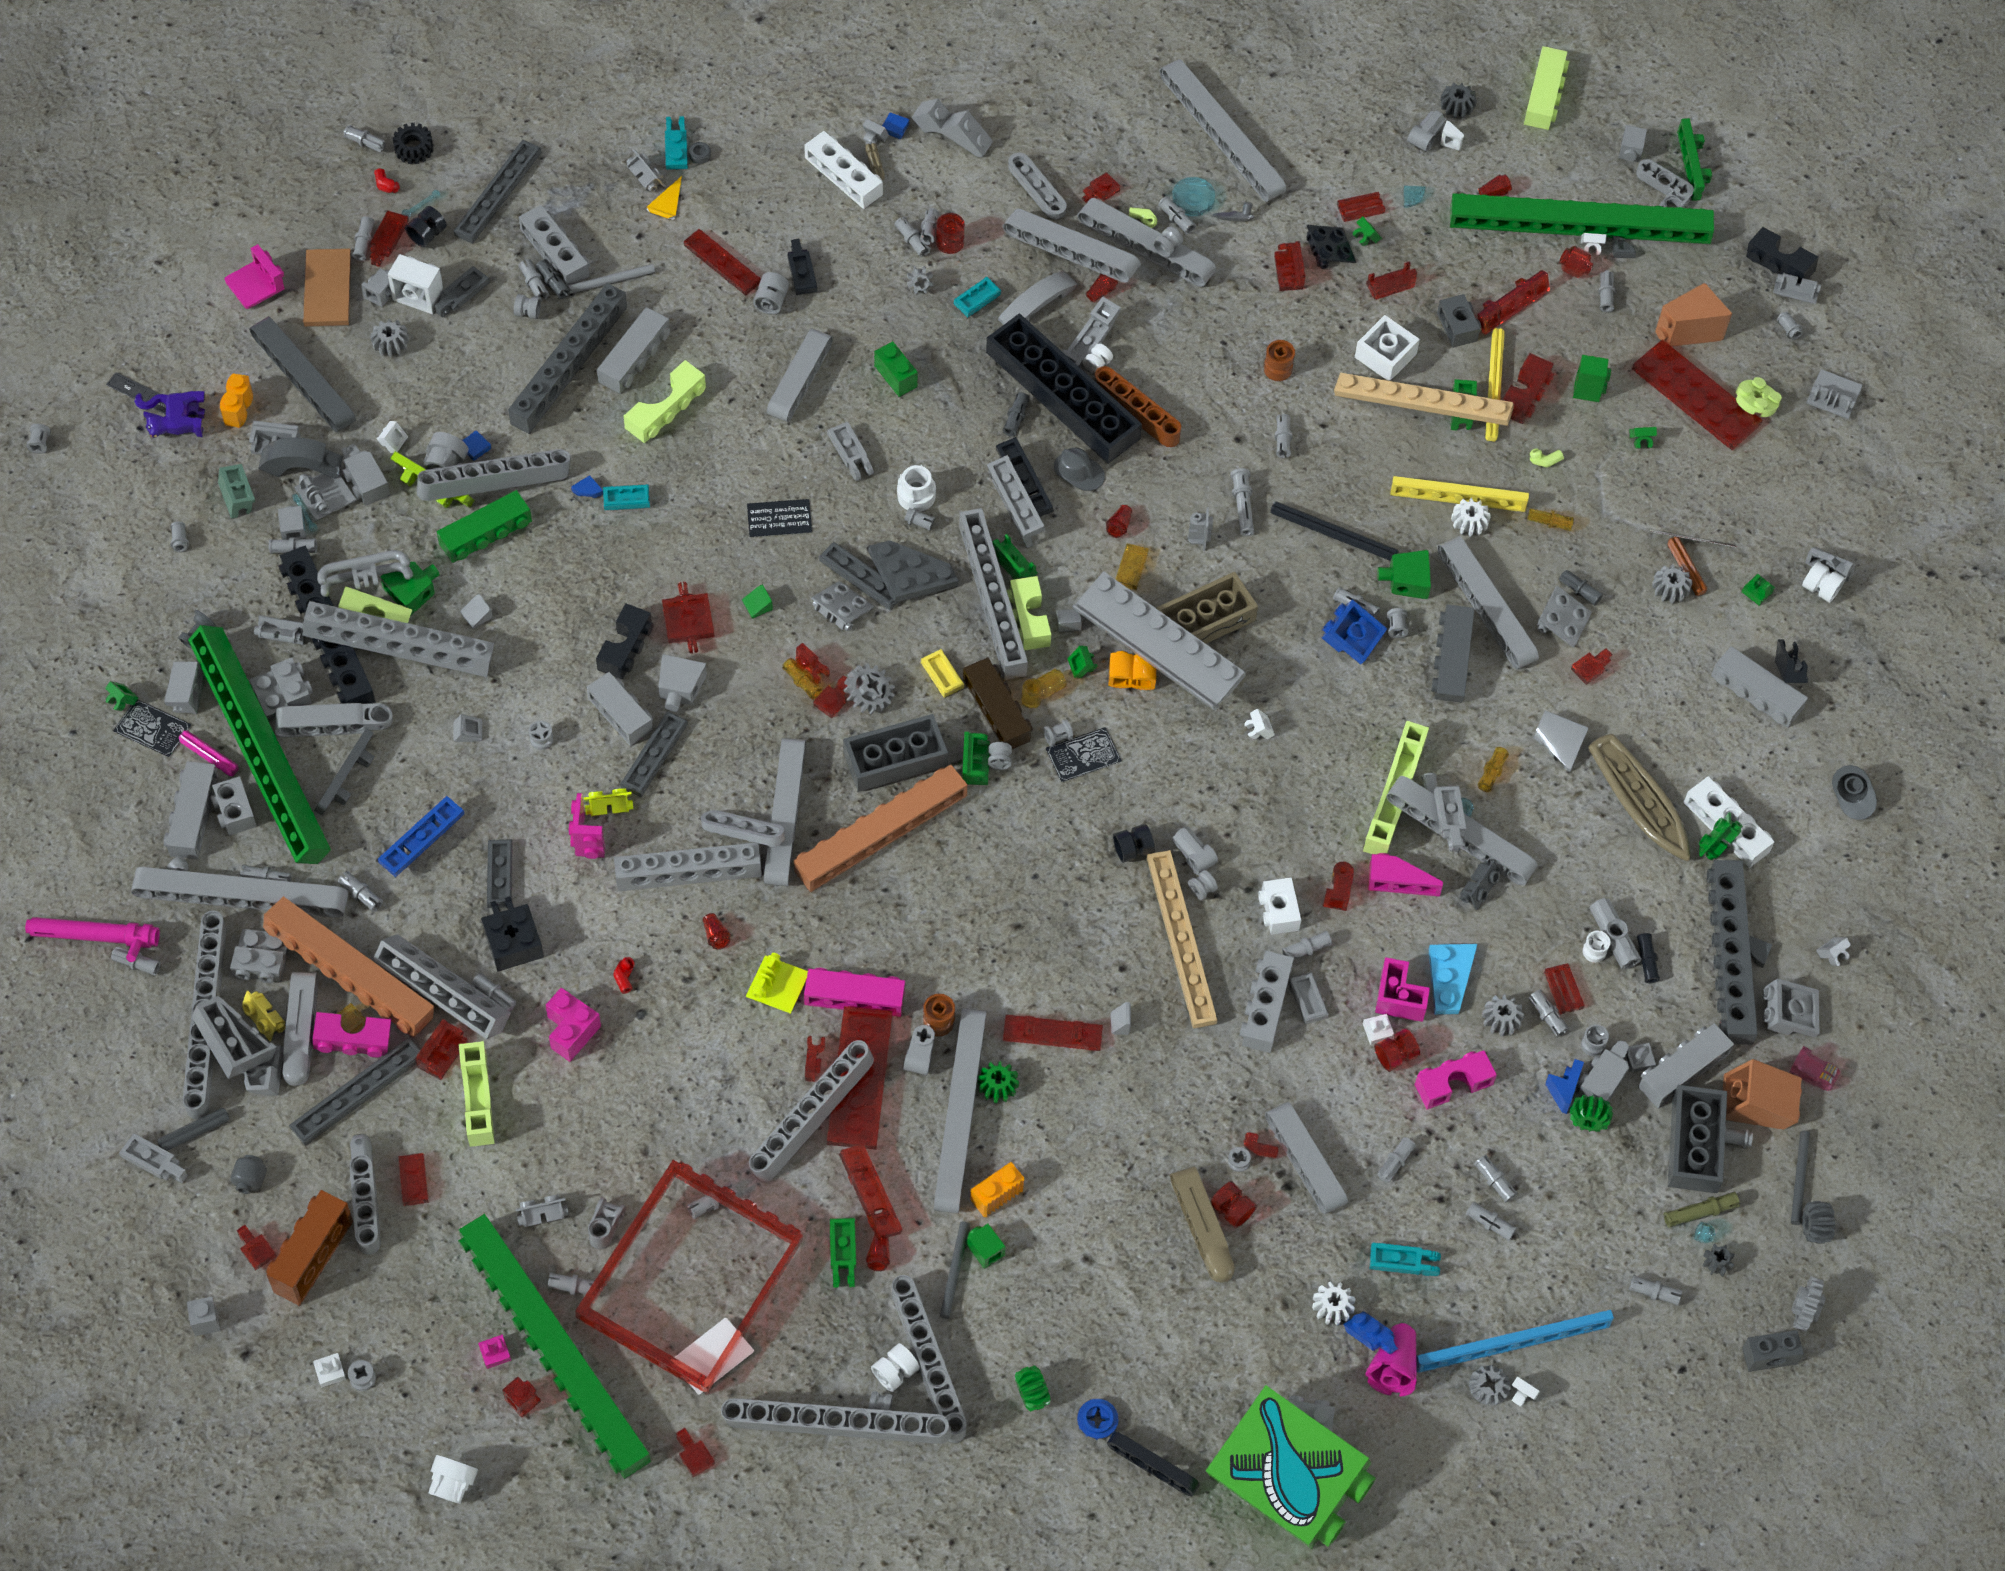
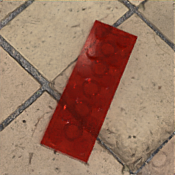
M1663 339L1632 366L1634 372L1731 450L1754 432L1763 421L1756 414H1750L1742 409L1735 397Z
M844 1006L838 1057L853 1041L861 1040L868 1045L874 1061L869 1070L831 1112L827 1145L877 1150L893 1011ZM865 1053L857 1055L856 1058L862 1057ZM849 1071L843 1072L840 1076H845Z

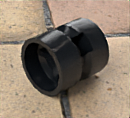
M426 206L418 214V218H413L405 226V231L415 244L420 247H426L434 239V236H438L447 227V223L438 210L431 206Z
M1146 824L1133 827L1131 832L1123 830L1113 834L1114 847L1122 863L1136 859L1137 854L1143 857L1147 854L1155 853L1154 840Z

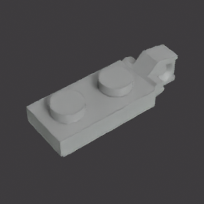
M1459 786L1435 787L1434 795L1443 839L1448 838L1449 851H1459L1462 846L1461 838L1465 837V830L1467 829Z
M135 1133L132 1134L119 1152L120 1157L160 1179L163 1178L168 1181L171 1177L183 1183L188 1176L185 1172L186 1170L178 1166L180 1161L173 1154Z

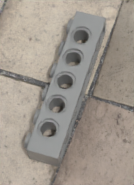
M758 843L614 857L618 891L761 877Z
M396 934L381 940L373 958L374 962L485 1039L502 1033L511 1014L510 1011L400 935Z

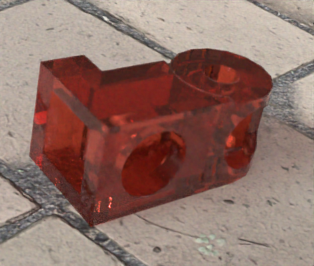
M1338 862L1334 866L1331 877L1333 889H1326L1323 907L1347 911L1354 875V868L1350 863Z

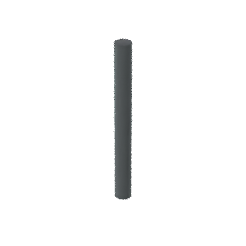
M1801 1131L1799 1138L1791 1224L1793 1225L1801 1224L1810 1132Z
M964 1221L960 1222L940 1317L946 1319L950 1318L970 1224Z

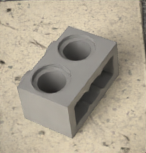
M240 776L212 785L215 794L210 796L214 808H220L222 813L217 815L221 829L226 827L230 836L257 827ZM233 795L231 798L225 799L226 796ZM234 815H240L237 818H231Z

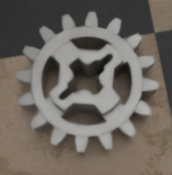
M866 663L863 668L858 665L847 675L848 678L844 681L847 687L844 689V692L850 694L847 701L853 700L855 702L853 708L860 706L861 713L868 709L869 713L873 714L875 711L880 713L884 708L888 707L891 699L894 697L891 691L895 686L889 685L892 678L884 676L885 670L879 672L877 665L870 669L869 664Z
M1811 1276L1805 1287H1799L1791 1309L1792 1313L1795 1314L1793 1328L1806 1332L1812 1321H1818L1826 1299L1825 1295L1822 1294L1824 1280Z

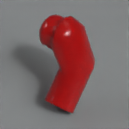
M379 168L374 171L376 185L380 191L387 193H397L399 191V183L393 179L386 178L384 169Z
M624 957L620 960L613 973L622 994L629 993L633 989L628 979L635 965L631 957Z

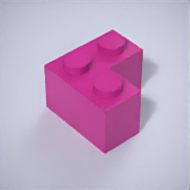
M1385 957L1375 1013L1423 1022L1430 988L1407 984L1409 962Z
M560 988L545 1005L547 1017L558 1024L556 1029L549 1035V1041L552 1050L571 1062L601 1027L600 1015L569 992Z

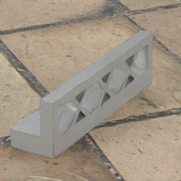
M1008 455L987 464L990 478L1026 548L1033 546L1031 537L1045 531V527Z

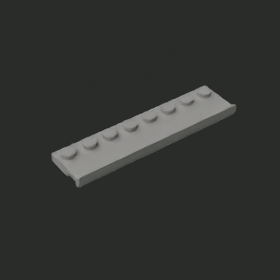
M1104 571L1077 603L1072 606L1082 616L1213 710L1217 711L1219 704L1226 696L1233 692L1246 676L1242 669Z

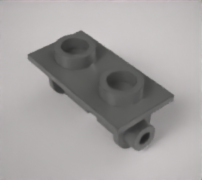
M1492 860L1491 863L1487 861L1480 863L1471 876V879L1477 881V883L1468 881L1460 892L1461 901L1464 903L1472 902L1475 910H1478L1482 902L1486 901L1489 891L1499 880L1500 873L1495 860Z

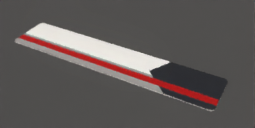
M1650 530L1651 532L1737 547L1733 544L1721 543L1716 541Z

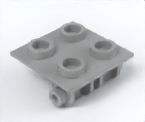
M1821 369L1806 403L1849 419L1863 385Z
M322 473L313 478L310 475L302 474L299 477V485L294 487L316 521L357 501L340 474L336 479Z
M840 581L811 598L814 601L812 604L815 607L814 609L825 616L826 619L830 618V622H836L835 625L843 631H850L853 627L851 623L853 620L874 608L863 597H860Z
M1556 586L1538 620V631L1541 633L1552 631L1574 648L1592 612L1559 586Z

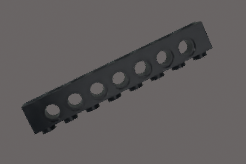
M306 545L279 555L282 563L278 565L283 578L287 577L289 580L286 584L291 596L296 595L297 597L295 605L299 614H306L309 601L334 606L329 596L324 597L321 595V584L317 580L318 571ZM311 638L316 651L320 649L323 654L320 655V659L324 668H329L331 671L328 676L332 686H337L340 691L337 692L340 703H375L373 689L354 648Z

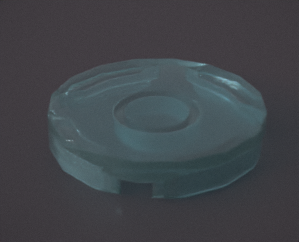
M1188 177L1175 184L1172 191V201L1178 207H1182L1186 215L1200 216L1207 210L1210 211L1215 203V190L1204 179Z

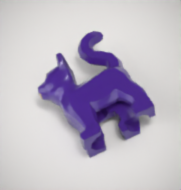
M205 391L171 393L169 395L158 394L147 402L143 401L141 393L135 396V405L143 410L152 409L158 403L166 405V416L164 417L144 411L143 415L147 421L146 429L152 438L165 433L179 435L189 432L195 433L197 437H203L202 419L205 418V409L199 407V403L204 402ZM189 415H196L197 417L192 418V417H188V416H189Z

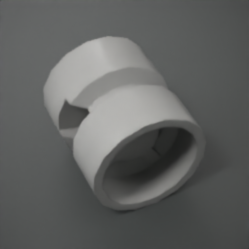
M767 272L761 277L753 304L755 308L763 313L777 314L783 305L784 297L789 288V282L778 273Z

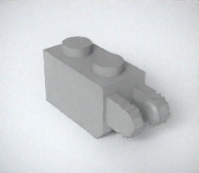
M1617 1041L1611 1051L1605 1049L1601 1056L1597 1054L1589 1066L1592 1068L1589 1075L1584 1073L1577 1084L1580 1087L1578 1097L1594 1095V1097H1603V1100L1610 1101L1629 1069L1627 1061L1624 1060L1629 1050V1045L1626 1041Z

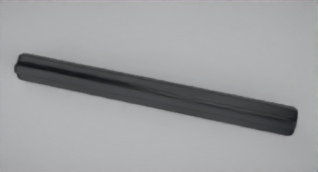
M1275 501L1271 507L1270 513L1389 561H1391L1392 555L1399 553V550L1280 502Z

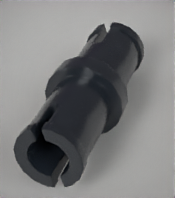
M1640 934L1637 936L1645 983L1659 982L1660 977L1656 962L1658 961V955L1654 952L1652 934Z

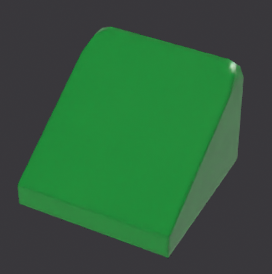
M763 584L742 599L752 619L773 610L772 600Z

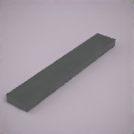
M522 139L454 229V236L472 244L475 242L542 153L541 147Z
M410 1037L292 1122L289 1125L290 1129L306 1146L425 1058L424 1053Z

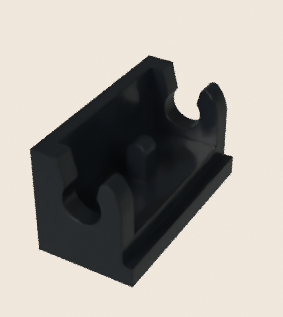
M1778 639L1775 663L1784 682L1808 683V666L1805 660L1801 663L1798 658L1797 643L1794 641L1792 650L1787 652L1785 640Z

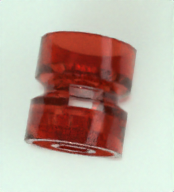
M955 213L941 215L936 223L937 247L943 253L955 254L964 246V220Z
M1406 1028L1393 1034L1392 1039L1387 1037L1374 1045L1379 1062L1388 1072L1402 1066L1403 1061L1407 1063L1420 1056L1419 1045L1413 1034Z
M1229 1181L1222 1186L1210 1201L1212 1207L1219 1214H1225V1220L1234 1229L1243 1225L1257 1209V1205L1248 1196H1242V1190L1233 1181Z

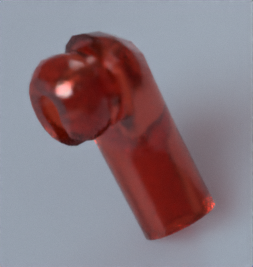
M1247 1132L1245 1134L1243 1144L1246 1148L1259 1156L1277 1157L1278 1146L1258 1143L1259 1136L1256 1133Z

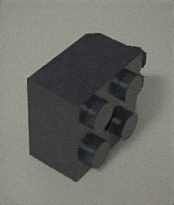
M510 896L506 897L504 901L508 910L499 912L498 903L492 901L490 904L493 914L481 918L497 972L544 958L542 944L528 904L514 908Z

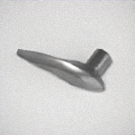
M1244 202L1242 212L1214 213L1213 217L1228 221H1248L1254 218V215L1251 214L1253 204Z

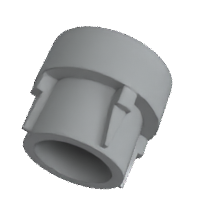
M436 432L433 434L425 451L427 454L423 461L425 462L424 466L426 470L461 465L466 458L469 448L465 442L454 435Z

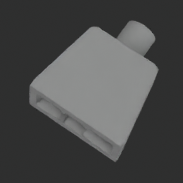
M662 655L659 695L661 699L666 700L665 708L667 710L677 712L680 703L690 705L694 702L707 676L706 663Z

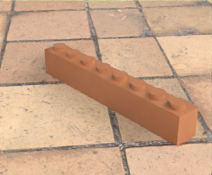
M952 765L940 768L928 779L918 781L907 792L903 791L897 794L889 803L879 805L871 814L859 817L853 825L848 828H841L836 832L835 836L828 840L820 841L812 850L800 853L794 860V872L807 889L812 892L965 798L968 785Z
M284 896L264 914L263 928L270 936L277 937L289 950L299 953L307 963L314 964L326 977L337 981L345 991L355 994L364 1005H370L382 1018L391 1019V1022L401 1032L408 1033L414 1038L433 1019L434 1006Z

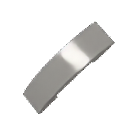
M1065 271L1049 275L1015 299L998 317V320L1004 325L1020 313L1029 321L1030 316L1058 296L1064 298L1078 287V283Z
M1102 297L1090 313L1091 318L1068 350L1064 349L1063 353L1077 366L1082 368L1084 366L1082 363L1083 359L1088 354H1091V350L1096 344L1103 342L1118 317L1121 307Z

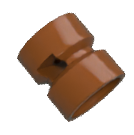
M1275 340L1268 345L1264 372L1269 379L1283 381L1292 374L1295 349L1290 342Z
M945 994L931 995L924 1003L923 1025L930 1026L936 1037L949 1034L954 1027L955 1004Z

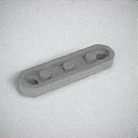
M1012 154L1008 160V169L1049 218L1060 219L1064 217L1067 207L1065 200L1026 154Z
M718 810L705 812L701 816L702 828L711 833L735 837L749 842L768 845L769 847H777L785 840L784 828L777 824Z

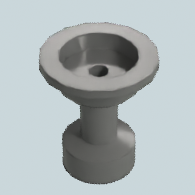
M199 610L194 611L195 616L193 620L196 624L188 633L182 632L178 636V639L190 649L192 647L188 639L200 625L217 627L210 618Z

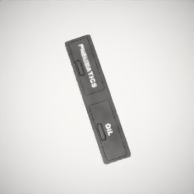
M117 372L106 384L135 399L138 393H141L144 402L160 394ZM158 403L153 408L166 415V405L164 403Z

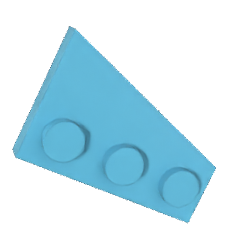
M1477 944L1429 945L1434 1015L1459 1014Z

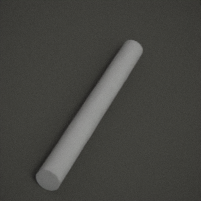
M650 264L568 285V288L570 289V294L604 286L606 283L612 284L655 273L654 265Z

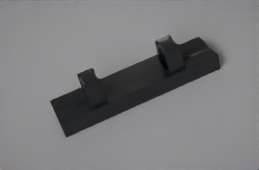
M1014 437L995 445L1000 458L1008 455L1028 496L1032 495L1029 498L1039 517L1054 512L1053 506L1018 439Z

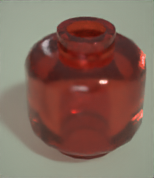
M1572 246L1570 249L1566 248L1559 260L1562 271L1575 278L1582 277L1584 273L1588 275L1593 267V263L1590 262L1591 253L1577 246Z

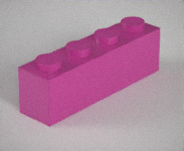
M808 968L804 1005L901 1017L905 995V980L893 976L887 978L876 977L869 973L858 975L844 970L834 972L828 971L825 968Z

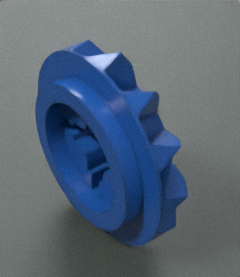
M1089 1400L1079 1409L1077 1416L1079 1429L1082 1430L1086 1437L1089 1436L1096 1440L1108 1438L1109 1435L1115 1432L1118 1425L1117 1410L1106 1400ZM1097 1410H1099L1101 1419H1105V1421L1100 1423L1099 1428H1096L1095 1421L1090 1420V1418H1095Z

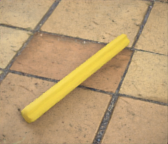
M1502 328L1493 329L1491 341L1488 398L1500 400L1505 333ZM1486 422L1485 439L1487 441H1497L1499 424Z

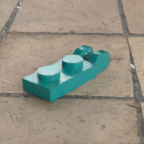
M679 116L680 130H672L671 117H666V170L688 169L684 116Z
M1373 1242L1370 1250L1369 1269L1438 1276L1440 1275V1268L1421 1264V1259L1432 1262L1440 1261L1441 1253L1438 1251L1422 1250L1420 1247Z

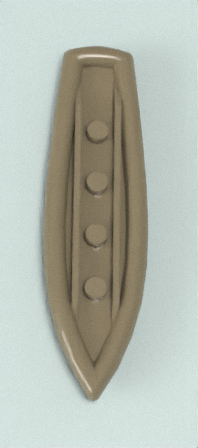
M1614 734L1599 737L1588 747L1590 753L1613 792L1638 827L1661 848L1682 860L1689 861V841L1681 817L1654 778Z

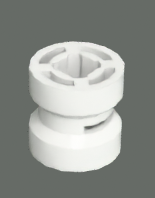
M1096 344L1091 350V354H1088L1082 363L1090 373L1095 375V371L1098 368L1111 362L1113 354L1106 346Z
M1603 931L1589 933L1583 947L1584 957L1594 963L1604 960L1610 947L1609 936Z

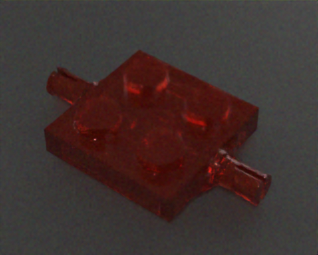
M682 582L678 583V596L662 599L668 644L687 642L689 653L693 654L692 646L694 647V653L699 651L697 640L715 637L708 593L689 594L688 584L683 582V590Z

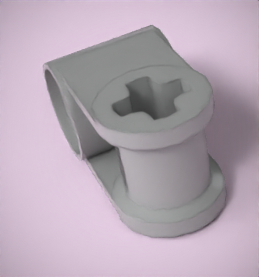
M920 1025L914 1029L911 1043L906 1053L903 1070L928 1075L935 1033L930 1026ZM922 1037L926 1038L925 1042H921Z
M603 1197L599 1200L588 1226L589 1241L594 1248L604 1249L610 1245L617 1228L624 1218L626 1212L625 1205L618 1206L612 1204ZM598 1231L605 1232L603 1236L594 1235Z

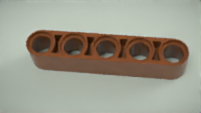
M1103 366L1095 371L1094 381L1142 423L1144 431L1166 447L1171 448L1178 445L1181 423L1112 368Z

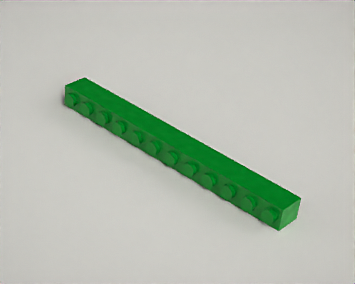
M1452 193L1450 228L1574 236L1591 233L1604 234L1606 238L1619 236L1624 239L1711 244L1714 233V210Z
M200 625L188 641L296 863L318 864L330 852L331 848L223 628Z
M483 1214L460 1228L461 1239L458 1242L465 1253L470 1251L474 1257L471 1261L479 1273L484 1272L487 1276L485 1282L491 1292L497 1291L501 1297L498 1301L504 1311L508 1312L510 1310L514 1316L512 1322L519 1332L522 1330L528 1337L525 1339L532 1352L538 1351L541 1356L539 1361L544 1370L553 1373L555 1376L553 1382L560 1392L565 1391L569 1398L566 1399L568 1405L574 1413L577 1411L582 1416L581 1424L587 1433L593 1432L597 1438L594 1442L602 1454L604 1452L610 1457L608 1463L614 1473L618 1474L620 1472L623 1478L626 1479L651 1462L649 1452L487 1216Z

